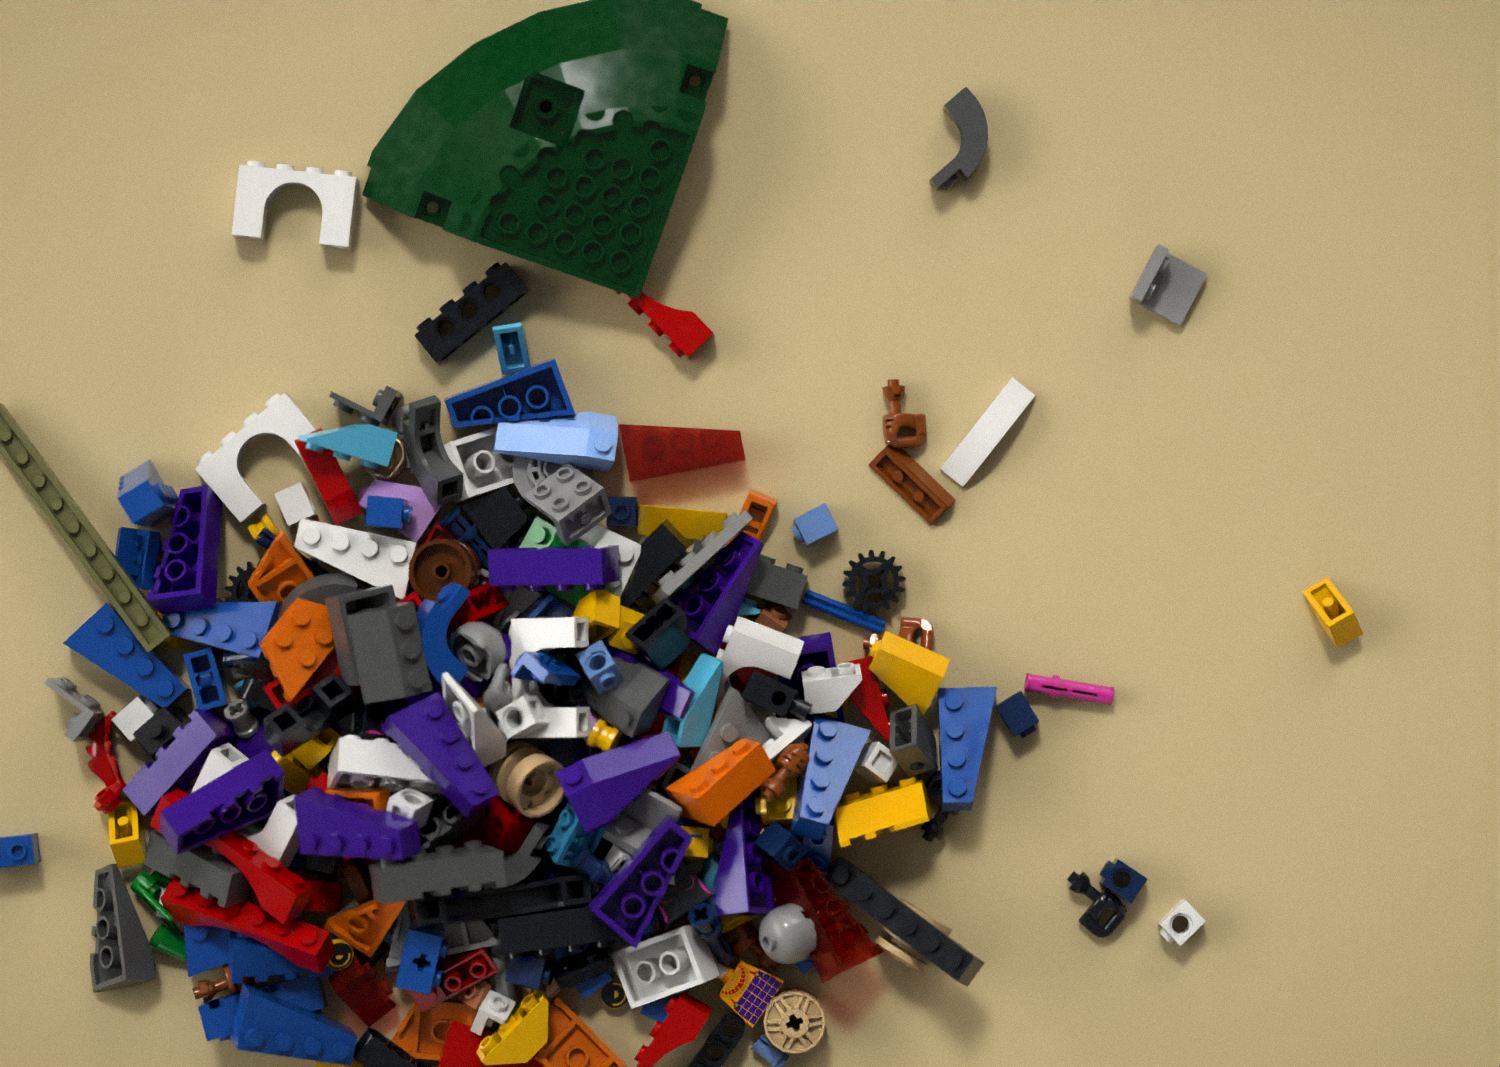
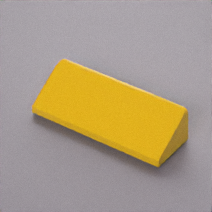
M639 505L637 534L650 535L662 522L668 520L686 539L702 540L703 536L707 537L713 531L718 535L725 529L722 523L727 519V513Z

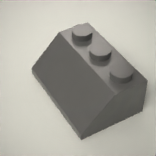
M393 585L357 590L325 598L341 677L348 686H359L360 683L345 616L395 604L396 598Z
M399 602L345 616L364 704L404 698L432 690L414 602Z

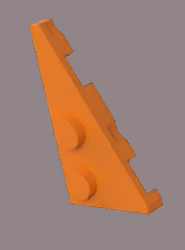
M371 900L329 917L323 928L367 956L372 957L407 901L383 904Z

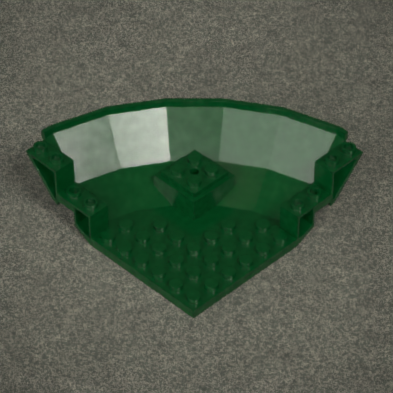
M588 0L539 11L473 43L415 90L372 150L367 166L371 167L362 195L409 217L440 226L443 230L470 241L639 299L699 130L707 103L705 98L718 66L728 18L701 9L702 4L692 0ZM694 75L700 78V83L697 86H691L689 83L690 78ZM548 101L551 103L552 108L549 112L541 111L540 105L542 102ZM430 202L438 204V210L434 213L427 210V205Z

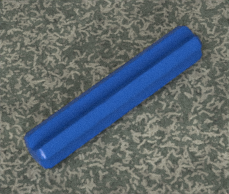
M807 590L802 599L803 605L877 634H881L886 625L884 619L811 590Z

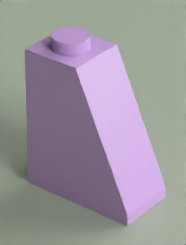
M374 479L372 484L367 481L358 494L361 498L358 504L367 509L368 495L408 500V505L413 507L411 524H406V530H396L418 544L446 504L436 505L426 495L422 487Z

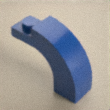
M450 583V585L445 586L439 592L437 602L424 599L416 614L429 678L441 690L443 673L448 672L459 683L469 670L451 653L447 644L446 634L449 622L471 593L463 585Z

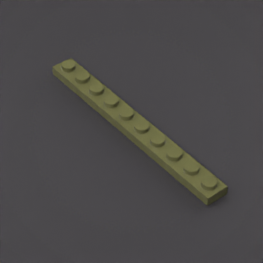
M0 403V453L147 653H152L174 635L153 606L146 601L147 598L16 420L4 404Z

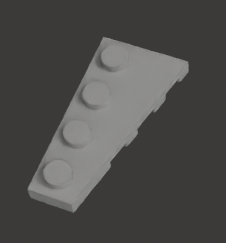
M746 510L739 516L735 512L722 523L725 527L724 530L718 535L713 531L701 542L704 548L700 552L695 554L691 551L679 562L683 567L674 574L670 570L658 581L661 587L651 599L658 604L662 599L668 598L675 590H678L694 572L705 565L717 551H720L753 519Z

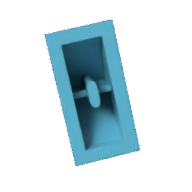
M522 322L492 327L502 374L514 373L530 367L525 330Z

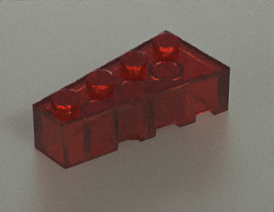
M619 424L630 483L746 461L740 431Z
M809 856L799 860L789 873L781 869L771 876L773 886L783 905L793 903L801 906L804 909L801 913L806 919L811 918L814 923L817 945L815 950L810 952L809 956L823 983L884 952L878 943L874 945L866 935L868 931L862 923L858 924L847 911L849 907L843 899L839 900L831 891L832 885Z

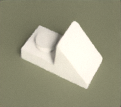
M778 717L766 718L764 727L771 735V739L763 745V748L773 765L778 756L789 745L800 743L809 735L812 723L809 720Z

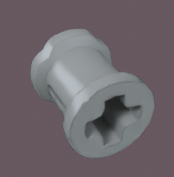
M243 699L230 702L224 709L226 719L233 723L234 732L239 738L250 737L259 728V721L250 714L249 705Z

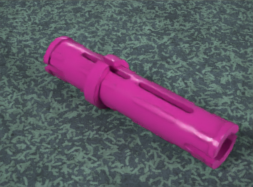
M1027 673L1025 678V692L1047 694L1050 698L1054 699L1059 696L1103 703L1110 706L1113 701L1114 687L1060 679V676L1053 675L1051 678Z

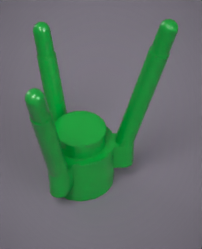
M156 870L151 875L146 871L141 872L131 884L130 889L144 900L155 913L158 910L166 918H161V920L182 936V932L172 922L173 916L155 899L162 888L158 885L159 882L169 885L171 880L163 877Z

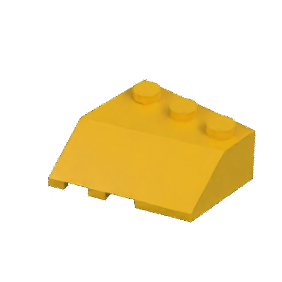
M909 776L898 780L899 785L888 787L887 783L870 787L871 792L859 794L857 790L843 794L834 811L841 848L851 845L850 839L860 836V839L869 840L881 835L885 828H888L889 832H894L929 821L932 815V808L924 779L916 780L915 776Z

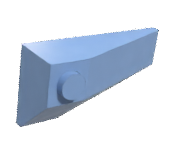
M587 411L575 413L574 415L500 422L497 425L493 452L563 465L571 464L574 467L609 473L615 461L618 440L617 416Z

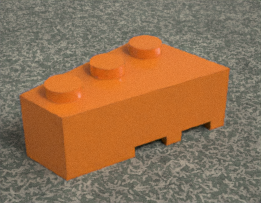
M743 738L666 787L665 790L670 799L683 809L681 816L714 827L770 777L776 769L761 743Z

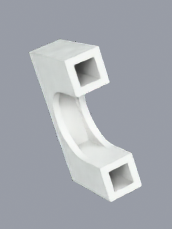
M247 161V165H239L232 235L236 238L264 240L267 211L272 198L286 187L303 186L314 191L322 204L319 244L322 247L351 250L359 180L356 177H352V172L335 170L334 175L323 174V169L306 167L305 172L294 171V166L287 164H277L275 169L266 168L264 162Z
M278 393L272 396L265 403L267 408L259 415L256 412L251 414L242 422L245 426L237 434L234 431L230 432L220 441L222 446L213 453L210 450L197 461L200 465L195 470L240 523L248 521L266 505L247 483L242 474L240 464L245 447L259 436L267 434L278 435L284 438L301 457L294 440H297L300 435L309 434L317 430L286 393L281 396Z
M738 616L734 626L728 624L722 640L728 644L725 650L719 648L716 656L724 664L713 715L717 710L719 702L723 701L729 686L732 687L730 682V674L742 667L752 666L791 679L805 641ZM745 700L763 726L766 718L776 716V713Z
M588 617L511 619V626L509 628L512 652L509 661L511 671L515 667L517 658L525 651L548 653L556 648L589 647ZM512 676V702L523 696L538 695L550 721L523 738L589 737L590 707L555 706L542 696L537 681L516 679ZM519 713L518 715V721L520 725L522 723L521 713Z
M230 743L212 749L191 793L249 760V758ZM295 794L277 802L265 828H259L251 824L236 830L246 839L255 842L269 856L278 859L286 868L290 866L299 848Z

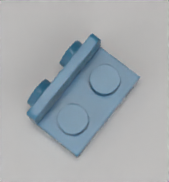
M568 801L564 810L560 813L559 820L551 835H549L544 849L555 864L570 867L569 862L572 856L582 845L586 844L589 847V851L592 854L594 853L608 825L586 835Z

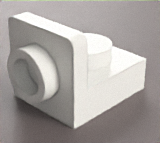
M490 989L476 1014L470 1031L481 1036L486 1025L492 1027L495 1021L505 1024L516 1004L515 1001Z

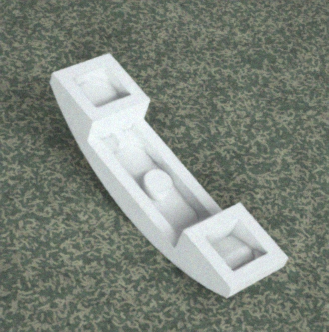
M1012 377L940 470L963 487L1035 395Z

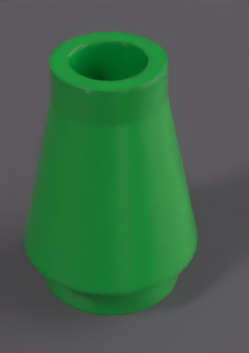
M160 924L151 937L149 944L154 947V951L186 963L185 940L169 925L166 927Z

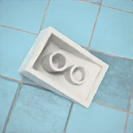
M497 427L443 445L449 459L463 473L462 498L454 500L455 504L491 493L501 487L515 484L512 474L515 456L493 452Z
M596 524L579 538L595 548L619 545L620 581L607 583L604 590L621 597L640 559L641 544Z
M448 672L443 673V700L482 765L485 767L506 757V743L508 739L492 721L488 710L485 707L481 708L475 699Z
M691 923L642 941L638 944L637 948L629 946L611 953L631 1009L720 976L707 941L697 935L695 927Z

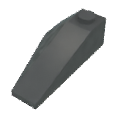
M565 647L562 654L567 653L569 657H575V665H581L576 654L584 649ZM613 657L625 680L599 695L582 667L579 673L586 678L582 681V686L586 687V691L582 692L581 696L608 723L631 738L651 730L670 679L646 664H633L623 661L622 658Z
M110 864L96 870L93 907L98 913L96 926H92L91 936H96L95 953H90L93 992L137 986L156 979V966L153 960L152 948L117 864Z

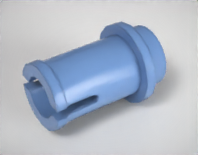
M763 1034L751 1048L752 1051H755L772 1064L771 1067H782L790 1057L772 1045Z

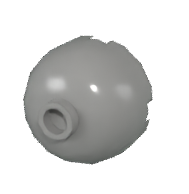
M482 621L467 622L448 635L447 644L451 653L469 668L465 676L476 682L491 678L498 665L504 662L506 648L502 634L491 625Z
M793 903L784 904L771 910L762 919L759 926V941L765 954L771 960L784 965L807 960L810 957V952L815 950L817 934L811 918L806 919L801 911H804L801 906Z

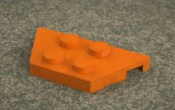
M282 530L272 542L247 583L259 602H279L282 604L294 588L316 576Z
M296 598L259 643L264 656L270 661V668L274 677H278L285 691L283 696L288 702L295 697L335 646L326 605Z
M558 996L552 1000L548 1012V1042L534 1057L542 1067H627Z
M443 1001L423 1012L418 1004L414 1002L391 1041L416 1059L439 1061L450 1021L453 1020L472 1026L478 1010L464 1002Z

